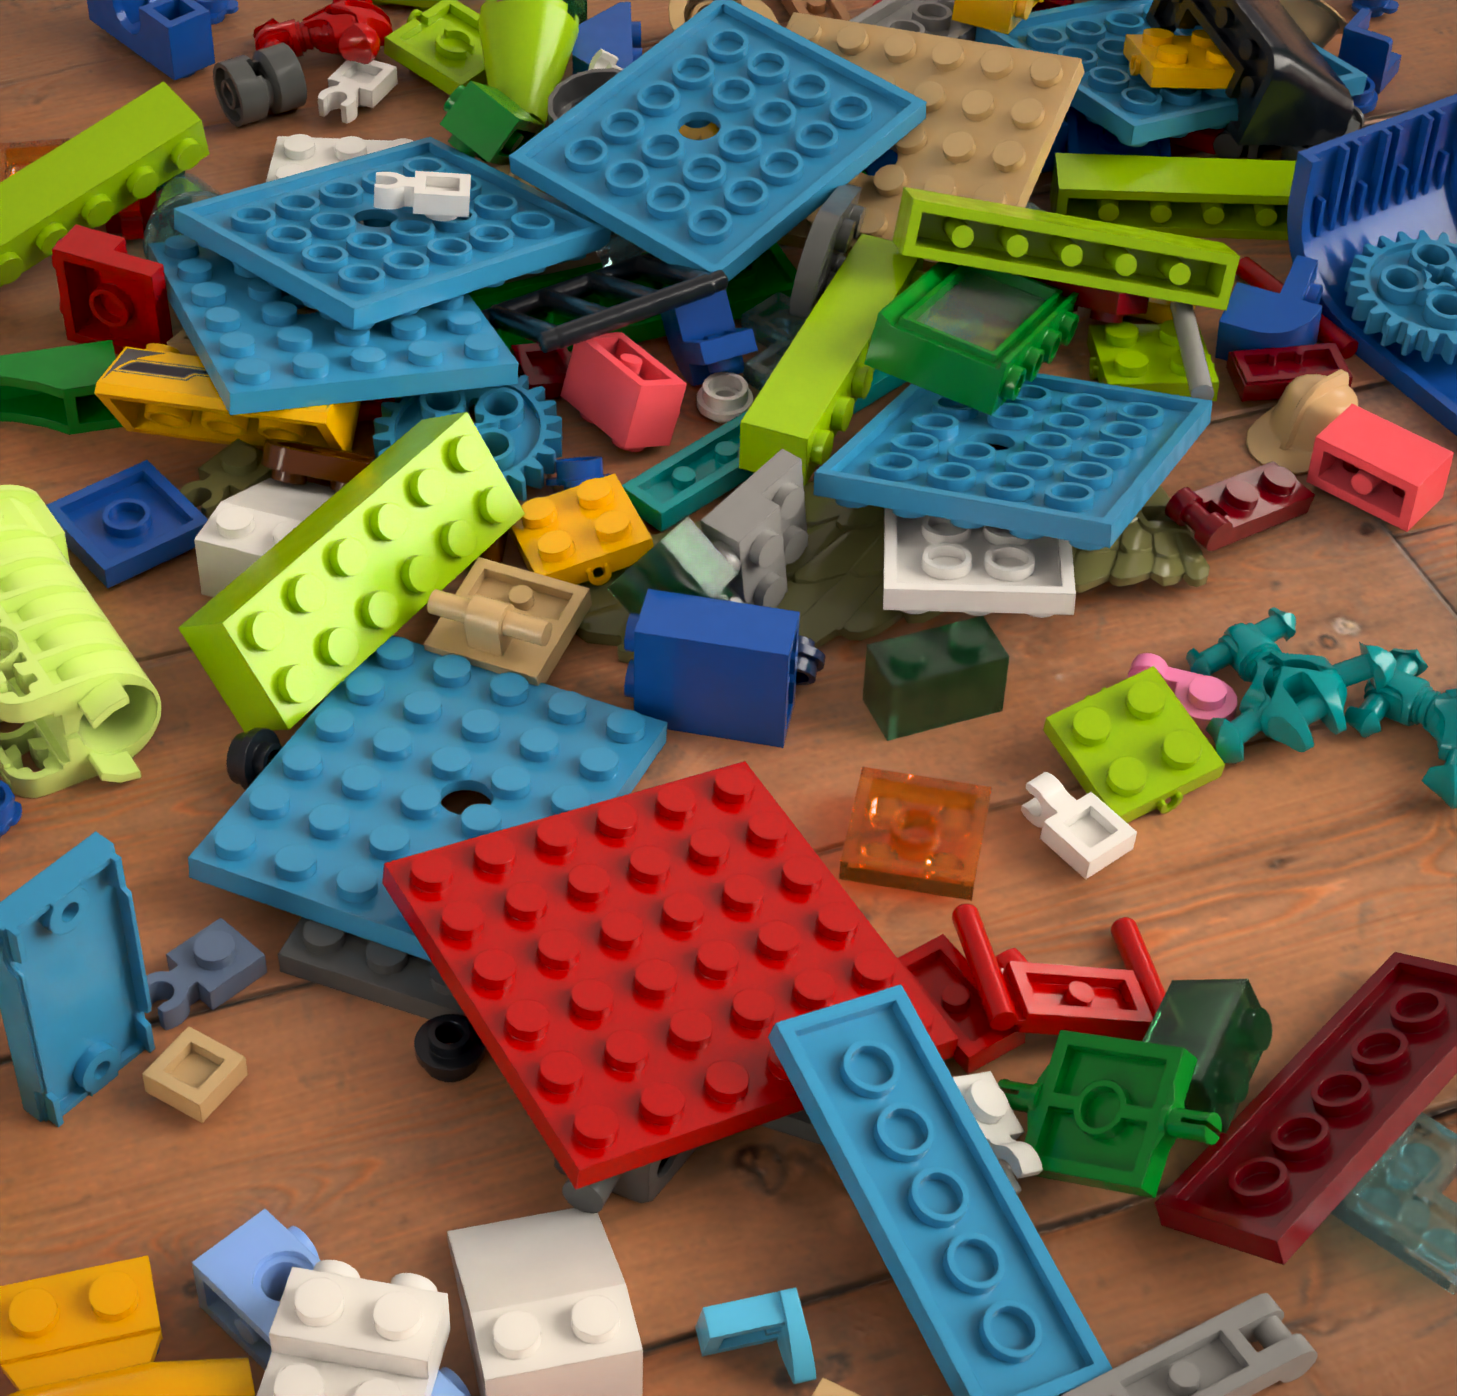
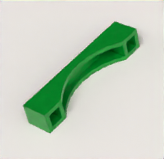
M106 340L0 355V421L46 427L68 435L123 427L94 394L97 381L116 359L113 341Z

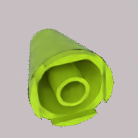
M486 0L480 8L478 25L487 84L497 88L545 127L548 119V97L556 85L562 81L578 37L579 18L577 14L573 18L567 13L568 4L563 0H503L499 2L497 0Z

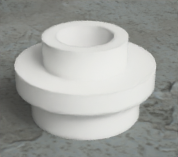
M718 372L708 376L697 393V408L700 413L718 423L725 424L747 411L753 403V393L748 388L747 381L742 376L731 372Z

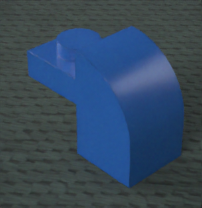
M1297 255L1280 294L1237 282L1230 296L1227 311H1223L1219 320L1215 358L1227 361L1229 352L1316 344L1322 313V305H1319L1323 292V285L1315 283L1318 260Z
M726 289L704 299L661 313L665 333L675 362L683 377L692 386L703 384L704 380L714 373L731 372L739 374L746 372L742 355L758 351L753 328H735Z

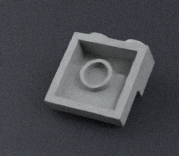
M781 449L700 520L709 598L776 608L784 598L785 593L788 592L786 565L798 560L808 546L802 461L799 457Z

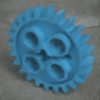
M1424 230L1419 231L1417 239H1411L1403 231H1398L1395 242L1385 236H1380L1377 247L1365 244L1362 255L1356 254L1354 256L1344 291L1348 292L1345 305L1354 307L1351 318L1357 321H1366L1363 331L1365 334L1381 332L1383 337L1380 345L1387 346L1394 342L1402 344L1401 355L1403 356L1410 354L1415 349L1421 351L1424 362H1429L1433 354H1441L1443 360L1447 364L1452 365L1454 357L1457 355V244L1450 243L1448 234L1444 232L1440 234L1438 240H1431Z
M525 374L518 377V384L394 397L395 402H382V417L374 419L375 435H373L375 458H377L421 420L468 412L469 414L470 408L475 405L474 425L515 497L520 501L527 500L526 485L538 489L544 487V473L555 474L556 458L562 457V418L557 416L555 400L545 401V388L543 386L529 389V378Z

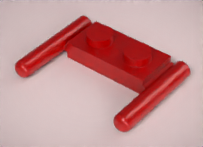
M961 904L954 909L952 921L988 1021L993 1030L1005 1031L1015 1025L1018 1033L1059 1035L1060 1030L1135 1041H1144L1147 1034H1153L1158 1042L1172 1041L1181 1033L1179 1022L1139 928L1133 919L1122 917L1117 919L1111 926L1112 937L1126 970L1009 961L1005 968H999L978 909L972 904Z

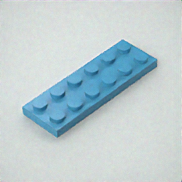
M900 984L775 1023L768 1039L953 1396H1062L1076 1387L1112 1370L1113 1368L903 986Z

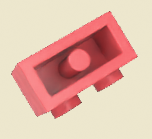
M612 332L573 345L560 396L575 407L584 420L595 424L611 437V441L616 447L630 452H641L645 447L670 446L687 383L624 333Z
M1351 404L1316 436L1306 482L1408 532L1443 498L1454 452L1361 407Z

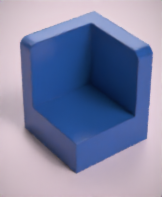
M1361 8L1344 27L1338 58L1367 74V77L1375 83L1376 93L1380 94L1398 73L1402 55L1391 52L1392 38L1368 30L1372 11Z

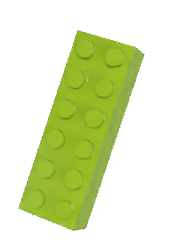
M468 412L423 419L179 626L178 629L244 732H249L254 728H267L272 731L289 730L428 603L429 597L435 589L442 591L524 516L525 512Z

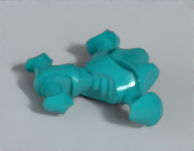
M1273 607L1268 610L1269 617L1256 624L1238 623L1228 627L1224 635L1219 638L1218 643L1199 653L1192 648L1188 651L1186 660L1190 666V672L1211 676V674L1231 665L1243 681L1252 682L1240 702L1239 710L1241 714L1231 722L1226 718H1212L1206 728V731L1213 738L1216 752L1223 762L1236 764L1244 761L1243 744L1260 731L1265 736L1302 753L1314 747L1313 737L1308 725L1319 719L1335 735L1347 730L1343 713L1347 697V687L1368 679L1377 691L1385 687L1393 678L1397 661L1393 654L1379 646L1365 645L1360 642L1361 655L1334 665L1323 656L1282 653L1275 641L1284 637L1287 642L1295 635L1296 617L1292 613Z
M1393 648L1389 651L1397 661L1393 678L1385 687L1378 691L1375 690L1368 679L1364 689V701L1359 708L1347 707L1344 713L1346 723L1355 728L1363 738L1381 732L1380 722L1383 717L1397 721L1405 726L1423 725L1422 727L1437 741L1438 758L1445 761V764L1430 767L1422 782L1441 797L1451 809H1456L1457 688L1446 690L1442 694L1440 691L1433 690L1430 687L1429 681L1417 677L1428 668L1418 649L1404 650Z

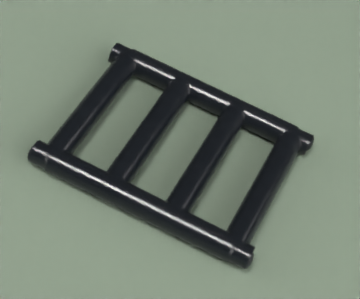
M646 253L492 305L490 308L481 310V312L493 328L536 342L543 353H548L712 296L714 293L727 289L729 281L722 270L707 273L681 265L668 264L654 255ZM642 277L670 286L657 290L630 281ZM595 294L621 303L605 307L581 298ZM546 311L571 319V321L555 325L531 316Z

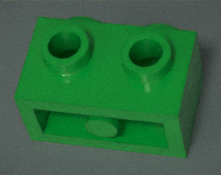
M469 81L466 87L464 85L458 86L451 93L443 107L447 114L440 122L441 126L452 133L448 142L458 151L473 158L478 157L484 162L498 165L510 164L509 155L536 136L544 127L542 123L497 88L474 81Z

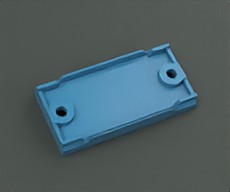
M96 831L0 902V1011L23 1109L39 1122L43 1120L47 1122L49 1120L57 1127L64 1123L63 1116L88 1095L93 1096L118 1076L119 1070L144 1050H147L149 1053L155 1050L152 1027L144 1012L148 1014L152 1011L132 892L126 887L122 859L115 853L114 844Z

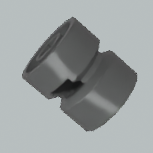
M283 42L255 51L252 59L246 55H241L214 65L213 82L217 98L225 116L236 127L267 117L268 111L279 114L301 107L306 103L307 86L303 70L293 50Z

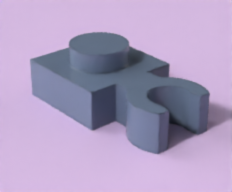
M219 918L166 954L169 972H154L146 977L151 1005L158 1000H168L163 1002L157 1009L160 1026L165 1030H169L179 1026L187 1019L191 1009L190 1006L198 1000H201L210 1009L214 1010L267 973L265 954L225 920Z

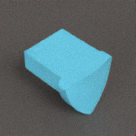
M796 1287L702 1308L695 1325L702 1357L777 1341L783 1362L793 1384L816 1380L811 1341Z

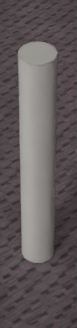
M1172 301L1170 308L1191 397L1212 400L1214 390L1193 305Z

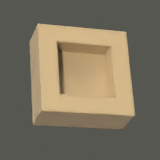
M189 1026L142 1073L145 1092L201 1123L211 1115L248 1075L245 1056Z

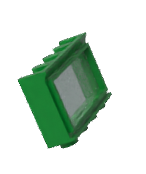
M939 261L878 313L864 364L991 416L1007 399L1011 401L1016 399L1025 381H1034L1043 362L1050 364L1060 345H1069L1079 322V315L1073 313L1079 293L1073 291L1068 297L1062 295V290L1027 276Z

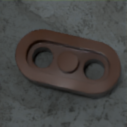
M266 439L261 464L272 469L271 478L274 480L300 485L307 483V477L330 480V489L338 492L376 458L360 453L295 441Z

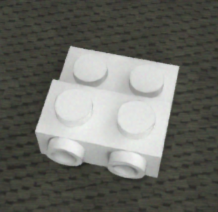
M337 1260L319 1261L313 1270L292 1267L269 1332L272 1352L257 1396H431L451 1330L448 1293L437 1292L436 1286L429 1279L413 1273L397 1274L392 1278L391 1283L361 1279L359 1273L353 1267Z

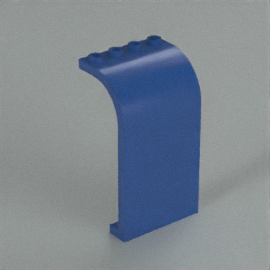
M1457 94L1299 151L1289 196L1287 231L1293 263L1297 255L1318 260L1315 283L1323 285V292L1319 305H1322V314L1358 341V349L1355 355L1457 436V355H1455L1452 365L1447 364L1441 354H1433L1429 362H1424L1419 350L1414 349L1410 354L1403 356L1401 355L1402 344L1394 342L1387 346L1380 345L1383 337L1381 332L1365 334L1363 331L1366 321H1357L1351 318L1354 307L1345 305L1348 292L1344 291L1354 256L1356 254L1362 255L1365 244L1377 247L1380 236H1385L1395 242L1398 231H1403L1411 239H1417L1419 231L1424 230L1431 240H1438L1440 234L1444 232L1448 234L1450 243L1457 244Z

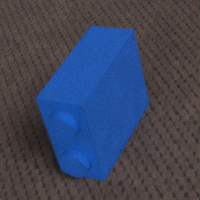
M648 589L640 614L630 613L626 625L624 649L625 651L634 652V659L629 661L627 667L624 695L625 697L634 698V711L668 722V730L783 748L795 705L800 612Z

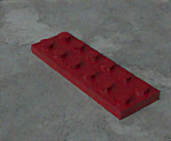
M1394 952L1221 1132L1216 1144L1209 1145L1155 1201L1161 1225L1284 1265L1457 1074V966Z

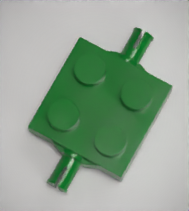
M1060 1030L1050 1063L1038 1078L1037 1083L1027 1084L1008 1079H1001L998 1082L1012 1110L1027 1113L1028 1131L1024 1142L1035 1149L1043 1168L1042 1172L1034 1175L1036 1177L1155 1198L1169 1151L1174 1145L1175 1140L1179 1138L1214 1145L1220 1137L1213 1131H1222V1121L1218 1113L1185 1109L1184 1102L1198 1059L1184 1047Z

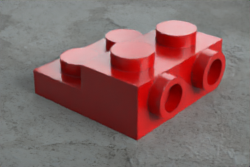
M75 225L63 238L57 241L52 248V265L56 270L60 294L59 307L64 318L67 340L80 344L112 340L115 354H120L125 347L145 349L149 343L167 345V341L173 338L163 264L127 254L126 241L123 237L80 225Z

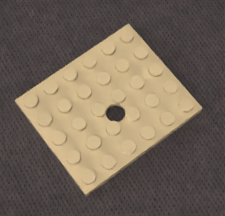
M793 12L786 26L792 32L927 102L926 119L890 148L898 155L896 164L881 167L874 176L861 172L848 183L862 187L858 205L866 207L860 233L857 239L852 238L850 247L844 255L845 257H847L862 233L893 240L903 187L1025 208L1084 75L1081 58L796 12ZM823 204L778 240L777 244L804 249L813 221ZM923 259V271L927 272L939 261Z

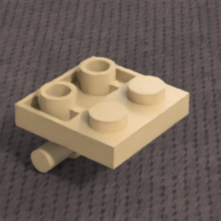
M478 557L455 594L438 589L431 593L427 605L428 613L440 616V619L423 644L424 650L441 656L449 654L465 657L473 666L498 674L507 672L517 673L525 677L529 684L539 686L540 683L546 684L592 606L590 588Z

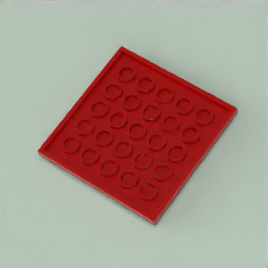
M746 761L384 863L382 884L575 1190L804 1110L768 1039L773 1026L777 1022L901 984L943 1061L953 1058L959 1040L958 1036Z

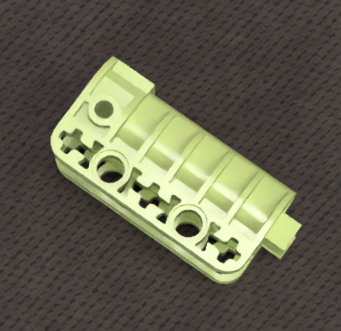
M0 485V722L24 723L21 728L8 733L0 732V776L9 785L14 794L24 798L46 796L99 776L102 781L119 783L141 778V771L132 758L149 742L159 724L162 708L158 691L71 567L65 532L38 493L24 486ZM30 751L31 759L42 770L32 772L30 768L23 767L21 755Z

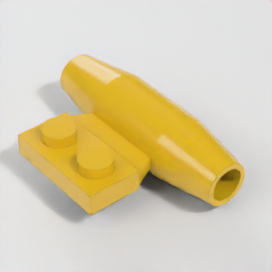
M148 1255L0 1286V1365L3 1374L8 1377L18 1390L6 1396H256L248 1357L154 1362L163 1336Z

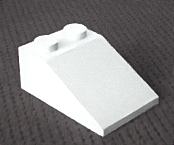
M270 477L221 501L194 539L202 595L215 597L337 491L330 489L329 486L308 481L306 484L300 485L277 481Z
M576 1208L447 1231V1239L480 1396H643V1348L627 1286L598 1213H587Z

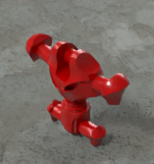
M333 0L332 4L308 15L301 23L299 21L295 22V19L279 23L274 18H271L265 24L255 27L253 37L255 38L256 51L283 42L289 45L297 58L304 56L303 53L307 52V50H314L315 47L320 52L336 54L345 60L369 64L376 58L380 46H384L385 37L391 34L393 30L389 16L381 8L373 5L372 0Z

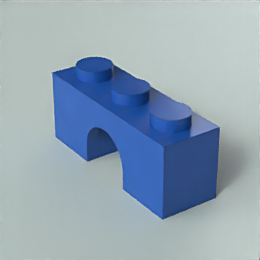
M87 0L89 19L174 81L179 78L192 76L196 71L215 63L210 11L195 0Z

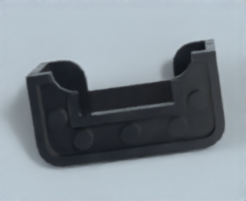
M1153 0L1145 18L1151 28L1165 29L1174 33L1176 29H1194L1195 26H1201L1235 70L1225 93L1229 98L1237 99L1238 120L1230 121L1226 130L1238 146L1318 145L1335 139L1336 136L1343 135L1354 112V102L1351 94L1279 0Z

